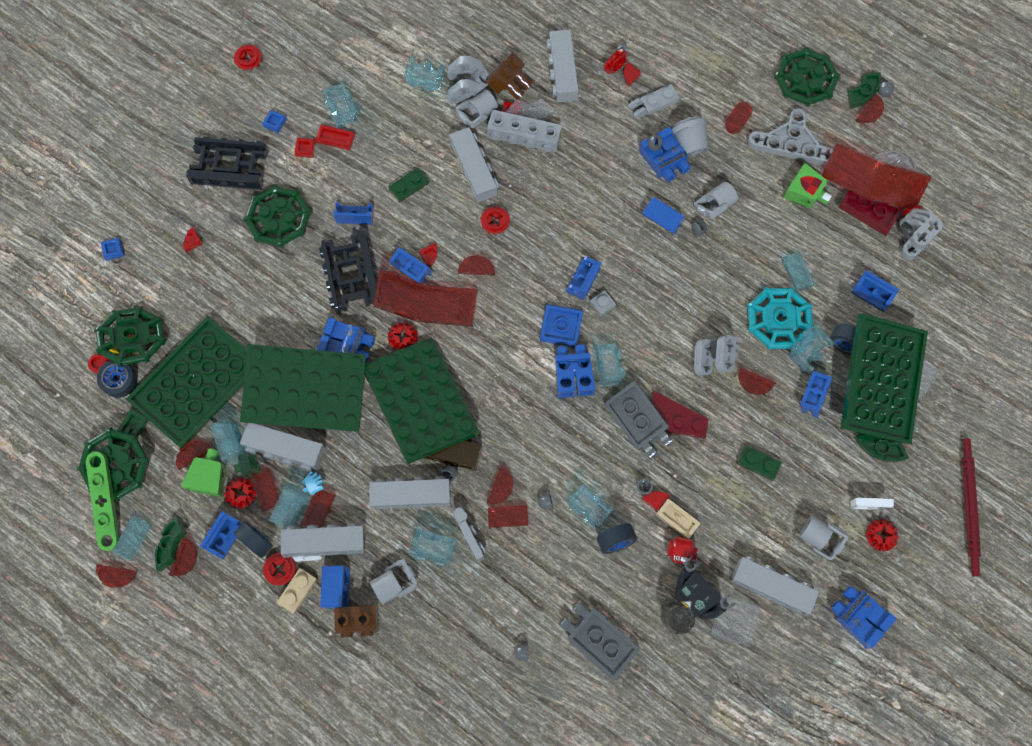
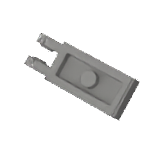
M672 84L640 99L631 101L628 106L632 110L642 106V108L634 112V117L640 118L679 102L680 98Z
M458 507L453 513L476 561L480 562L484 560L483 554L486 551L481 542H476L474 536L477 534L472 524H467L468 517L466 512H464L465 510Z

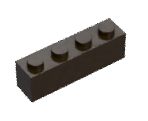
M467 439V441L460 442L423 459L452 464V466L476 471L482 447L481 444H478V441Z

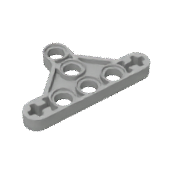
M794 109L786 124L769 133L752 132L747 141L748 146L753 150L823 166L831 165L836 157L835 151L830 147L821 146L806 127L807 114L802 109ZM800 115L802 120L796 121L793 116ZM790 131H798L799 136H792ZM771 141L777 142V143H778V147H777V148H772V147L769 145V142H771ZM787 146H794L796 148V151H788ZM810 149L813 151L814 155L808 156L805 154L804 150Z

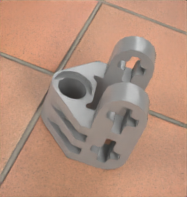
M460 56L447 68L450 80H460L448 90V101L450 103L458 104L466 98L471 99L488 86L485 81L489 78L490 74L480 60L476 58ZM466 75L470 76L468 79H462Z
M914 208L900 221L905 239L908 240L901 248V256L907 260L914 259L943 228L942 221L931 211ZM934 225L935 228L929 231L928 228ZM923 236V240L919 242V238ZM913 247L914 250L909 253L907 250Z
M726 335L719 337L717 341L711 339L698 340L695 346V373L698 376L711 374L713 361H715L718 372H732L738 358L739 338Z

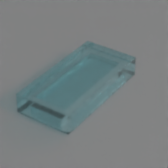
M800 252L782 257L781 261L796 292L814 286L815 283Z
M132 516L112 553L132 561L151 524Z

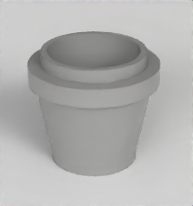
M694 116L679 121L672 129L673 136L676 137L678 143L687 152L688 157L703 153L709 149L706 129L708 123L707 119L702 118V116Z

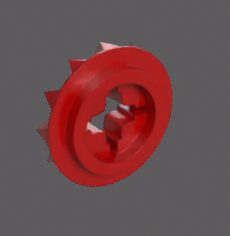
M244 45L236 50L234 62L238 68L244 71L246 69L252 71L254 67H258L259 63L262 62V54L257 47ZM246 54L250 56V62L246 60Z
M620 49L613 55L611 54V57L607 59L604 65V71L607 74L617 72L625 64L628 53Z
M491 207L483 212L481 225L483 230L485 229L489 234L497 235L501 232L504 233L509 228L510 217L503 208ZM492 217L496 220L500 219L499 226L495 223L491 224Z
M397 322L388 333V342L397 351L416 344L418 340L417 330L407 322ZM404 330L405 335L408 337H405L401 343L400 337L397 335H401Z
M239 477L231 479V482L226 485L224 492L226 502L237 509L248 507L256 497L254 483L248 478ZM241 488H243L242 491L247 496L239 495L237 498V494L235 493L234 489L240 490Z
M885 519L875 520L867 527V541L876 550H891L897 545L899 539L898 528H895L892 522ZM882 529L884 530L885 534L890 535L889 537L884 538V541L882 540V536L875 534L882 532Z
M281 553L273 554L264 563V577L273 585H285L292 580L296 573V564L291 557L283 558ZM274 564L279 566L285 564L283 570L286 574L284 575L278 573L277 575H275L277 569L275 568Z

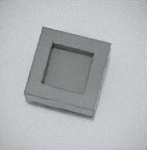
M605 290L589 302L600 317L616 307V303Z

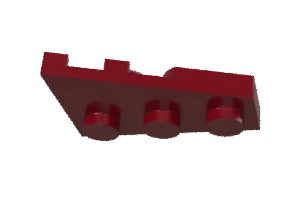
M849 191L838 206L841 210L884 236L889 233L904 207L900 206L897 208L889 206L887 202L883 201L878 203L872 201L870 197Z
M656 391L653 392L652 404L670 427L666 430V433L700 439L706 438L708 418Z

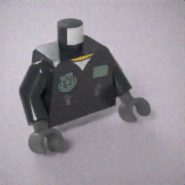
M690 557L685 561V567L677 580L675 588L676 598L681 604L673 613L681 621L689 613L696 620L699 618L701 620L718 618L727 609L734 607L736 603L734 602L729 605L727 598L731 595L721 597L695 570L700 563L697 562L693 566L690 563L692 559Z

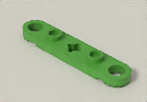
M92 452L86 458V469L97 544L100 549L110 551L117 548L120 537L118 535V522L108 458L105 453ZM96 456L101 459L99 467H94L92 463ZM102 497L107 499V502L104 503V506L103 504H99V500L102 499ZM107 535H110L113 539L110 546L104 544V538Z

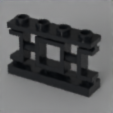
M205 136L194 137L193 142L195 145H193V150L195 154H200L198 165H189L190 170L187 169L186 177L190 184L262 190L264 175L261 170H256L257 159L267 158L268 149L265 143L261 141H244L242 139L227 140L225 138L212 139ZM208 150H216L215 157H208ZM243 153H251L250 160H243ZM222 156L236 157L234 168L220 167ZM206 164H213L212 171H205ZM241 167H249L248 174H240Z
M365 231L357 232V236L351 235L352 244L335 247L332 239L329 242L321 241L322 247H319L321 258L325 259V264H322L325 275H328L329 279L326 281L328 292L332 293V298H329L331 309H335L337 314H340L343 310L344 312L348 311L346 302L363 298L366 307L370 306V304L374 306L381 305ZM357 243H360L364 263H361L359 256L352 258L349 256V252L358 251ZM328 249H331L333 256L342 254L343 260L333 262V270ZM357 265L359 277L342 281L339 269ZM364 276H367L371 297H368L366 290L357 292L356 286L365 284ZM335 283H338L339 289L349 288L350 294L340 296V304Z

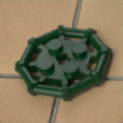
M804 47V49L790 54L785 53L782 56L777 72L774 73V79L777 80L784 94L783 97L803 103L807 107L826 99L830 100L833 97L837 82L840 80V74L837 73L830 60L831 57L810 50L809 47ZM803 57V59L799 60L796 63L793 61L794 59ZM808 57H811L821 62L818 64L816 62L809 60ZM824 65L826 66L830 75L825 74V68L823 67ZM786 66L791 68L789 74L784 73ZM803 75H808L810 78L805 80ZM785 80L791 82V88L788 87ZM824 82H830L827 89L823 87ZM813 92L820 93L813 97L810 96Z
M274 184L271 188L250 197L251 202L246 216L243 217V222L247 224L254 237V241L283 248V245L305 235V229L309 217L312 215V209L306 204L300 190H292ZM274 194L273 199L269 200L266 203L261 202L262 200ZM279 194L290 196L291 198L285 200L283 197H279ZM297 201L302 210L296 211L293 204ZM258 205L260 206L259 215L254 216L256 207ZM277 213H279V214L281 213V214H282V215L280 216L281 219H279V220H278L277 218H274V219H273V217H274L275 214H277ZM298 217H301L299 226L296 227L295 221ZM260 222L263 229L259 232L254 223ZM291 230L294 231V232H292V233H290V234H288V235L282 237L283 234H285V233H287V232H289V231H291ZM270 232L275 233V235H277V238L269 237L266 235Z
M143 306L118 311L114 309L94 329L97 340V354L113 361L118 367L149 362V359L167 342L163 329L164 320L162 317H157L143 309ZM140 317H144V318H146V319L149 320V321H148V322H145V321L142 322V321L140 320ZM116 320V325L108 328ZM151 328H156V335L150 334ZM132 332V334L134 335L130 338L125 337L128 336V333ZM104 335H109V342L105 343ZM154 342L152 346L145 352L144 349L148 347V343ZM112 348L117 349L119 356L109 350ZM139 352L141 354L125 357L128 353Z
M109 427L106 431L83 443L85 446L77 471L80 472L88 489L86 458L92 451L105 453L108 458L114 501H120L122 497L137 488L141 489L150 458L144 452L136 434H128ZM115 438L127 441L125 446L116 444ZM108 439V445L103 446L101 448H98L96 446L102 441ZM131 447H133L139 459L132 457L130 453ZM96 456L93 465L94 467H99L101 459ZM116 459L115 463L118 464V467L112 469L110 462ZM136 463H139L136 476L134 477L133 472ZM123 481H131V484L120 489V484Z

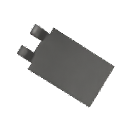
M633 381L604 403L638 451L643 448L650 458L658 455L652 444L659 439L667 447L674 443L666 433V430L670 427L636 381Z
M577 603L572 610L581 616L580 619L573 626L565 618L559 626L570 634L566 640L612 681H615L639 652L640 648L595 608L588 611L580 603Z

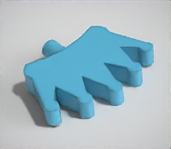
M310 471L302 481L307 486L303 491L305 493L309 491L311 495H314L316 492L324 489L322 477Z

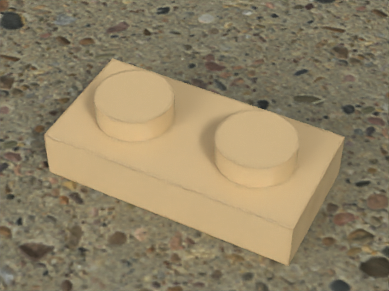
M670 499L664 503L656 514L657 517L687 539L691 537L700 525L699 521Z
M299 568L277 601V604L295 614L318 579Z

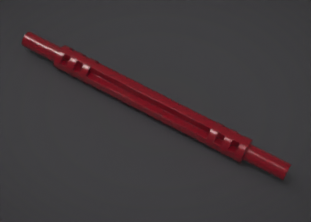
M965 438L962 439L964 455L962 458L968 557L971 558L972 577H981L979 562L981 546L974 457H972L971 439Z

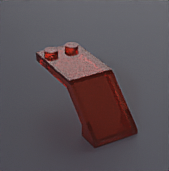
M837 142L822 174V177L866 198L906 209L918 206L931 179V176L928 174L882 162L857 151L851 146Z
M379 270L373 306L416 322L473 327L478 291L477 289L424 285L400 276L396 271Z

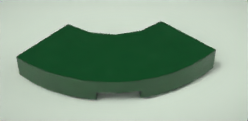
M881 72L863 73L861 84L854 89L848 90L847 96L850 108L860 107L868 103L875 96L881 84Z
M864 434L855 437L858 445L867 454L878 460L901 462L909 459L901 442L887 441Z
M179 516L173 518L161 533L162 538L155 550V566L157 571L161 572L177 561V547L181 539L187 534L183 520Z

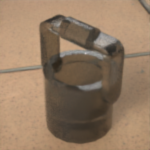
M668 598L660 600L662 608L660 617L663 626L674 634H685L691 631L695 624V615L692 610L676 604Z

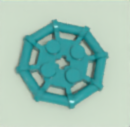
M765 287L751 303L747 304L748 331L766 345L768 350H796L815 331L812 316L813 305L794 291L793 287ZM774 296H786V299H775ZM766 298H768L769 303L765 307L759 306ZM790 298L797 302L801 307L798 308L797 306H794L792 304V301H790ZM756 312L761 313L762 322L756 324ZM801 312L805 313V323L801 322ZM779 314L786 318L783 322L776 318ZM764 328L768 334H771V340L759 329ZM797 328L803 329V331L795 338L793 335L794 331ZM776 337H788L789 341H775Z

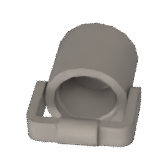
M485 89L472 99L469 98L458 105L456 113L461 121L474 128L487 119L492 109L497 110L498 105L493 95ZM468 107L476 119L471 121L462 110Z
M723 182L694 202V206L699 213L712 219L736 203L738 195L731 184ZM707 202L713 211H709L702 205Z
M812 515L801 529L799 538L812 545V549L828 560H833L846 546L845 542L848 539V534L834 524L829 523L827 525ZM833 531L843 537L832 549V553L829 554L823 548L829 541Z
M399 560L384 570V574L370 581L371 587L382 605L397 596L402 598L418 587V583L415 580L416 575L412 567L408 566L404 560ZM403 565L408 579L413 583V585L405 590L402 589L393 573V570Z

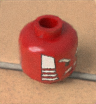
M675 537L674 540H670L667 556H670L672 562L684 565L685 561L690 557L696 560L698 548L694 547L692 539Z

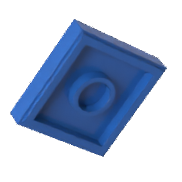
M546 304L540 341L575 348L578 344L583 311Z

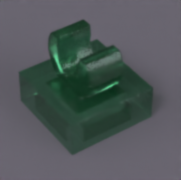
M243 453L238 456L240 463L234 465L236 473L256 475L261 472L254 454Z

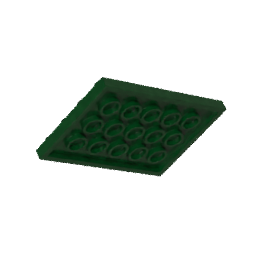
M863 313L858 314L840 429L901 442L902 444H912L928 335L927 330Z
M207 316L126 400L179 448L183 449L243 387L247 349Z
M432 337L365 363L364 375L407 465L479 435L480 431Z
M247 344L240 422L359 432L366 355Z

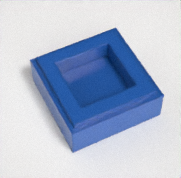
M270 110L262 125L269 130L279 133L287 121V117Z
M119 237L101 242L103 256L106 261L124 256L122 242Z

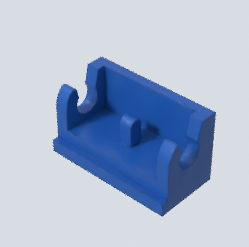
M655 197L652 198L642 213L643 216L648 217L673 235L684 222L682 214Z
M335 202L336 210H334L333 215L336 223L373 225V204L368 203V206L340 205L339 202Z
M400 247L389 261L390 264L417 283L424 284V278L433 273L428 266Z
M584 257L566 292L585 300L601 269L602 262Z
M866 270L851 293L884 312L893 301L899 289Z
M813 371L800 404L803 413L810 411L813 417H819L831 386V376Z
M221 511L200 547L224 559L237 539L234 532L242 523Z
M322 566L320 608L349 607L350 568L346 566Z

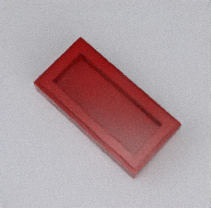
M320 125L315 140L319 144L351 150L355 132Z

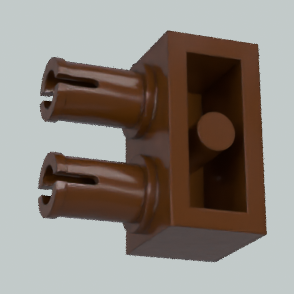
M514 52L507 56L485 81L497 94L507 89L517 101L525 92L514 81L516 80L524 90H527L533 83L522 72L525 64Z
M376 605L334 608L335 634H340V638H351L354 633H361V637L373 636V632H379L378 607Z

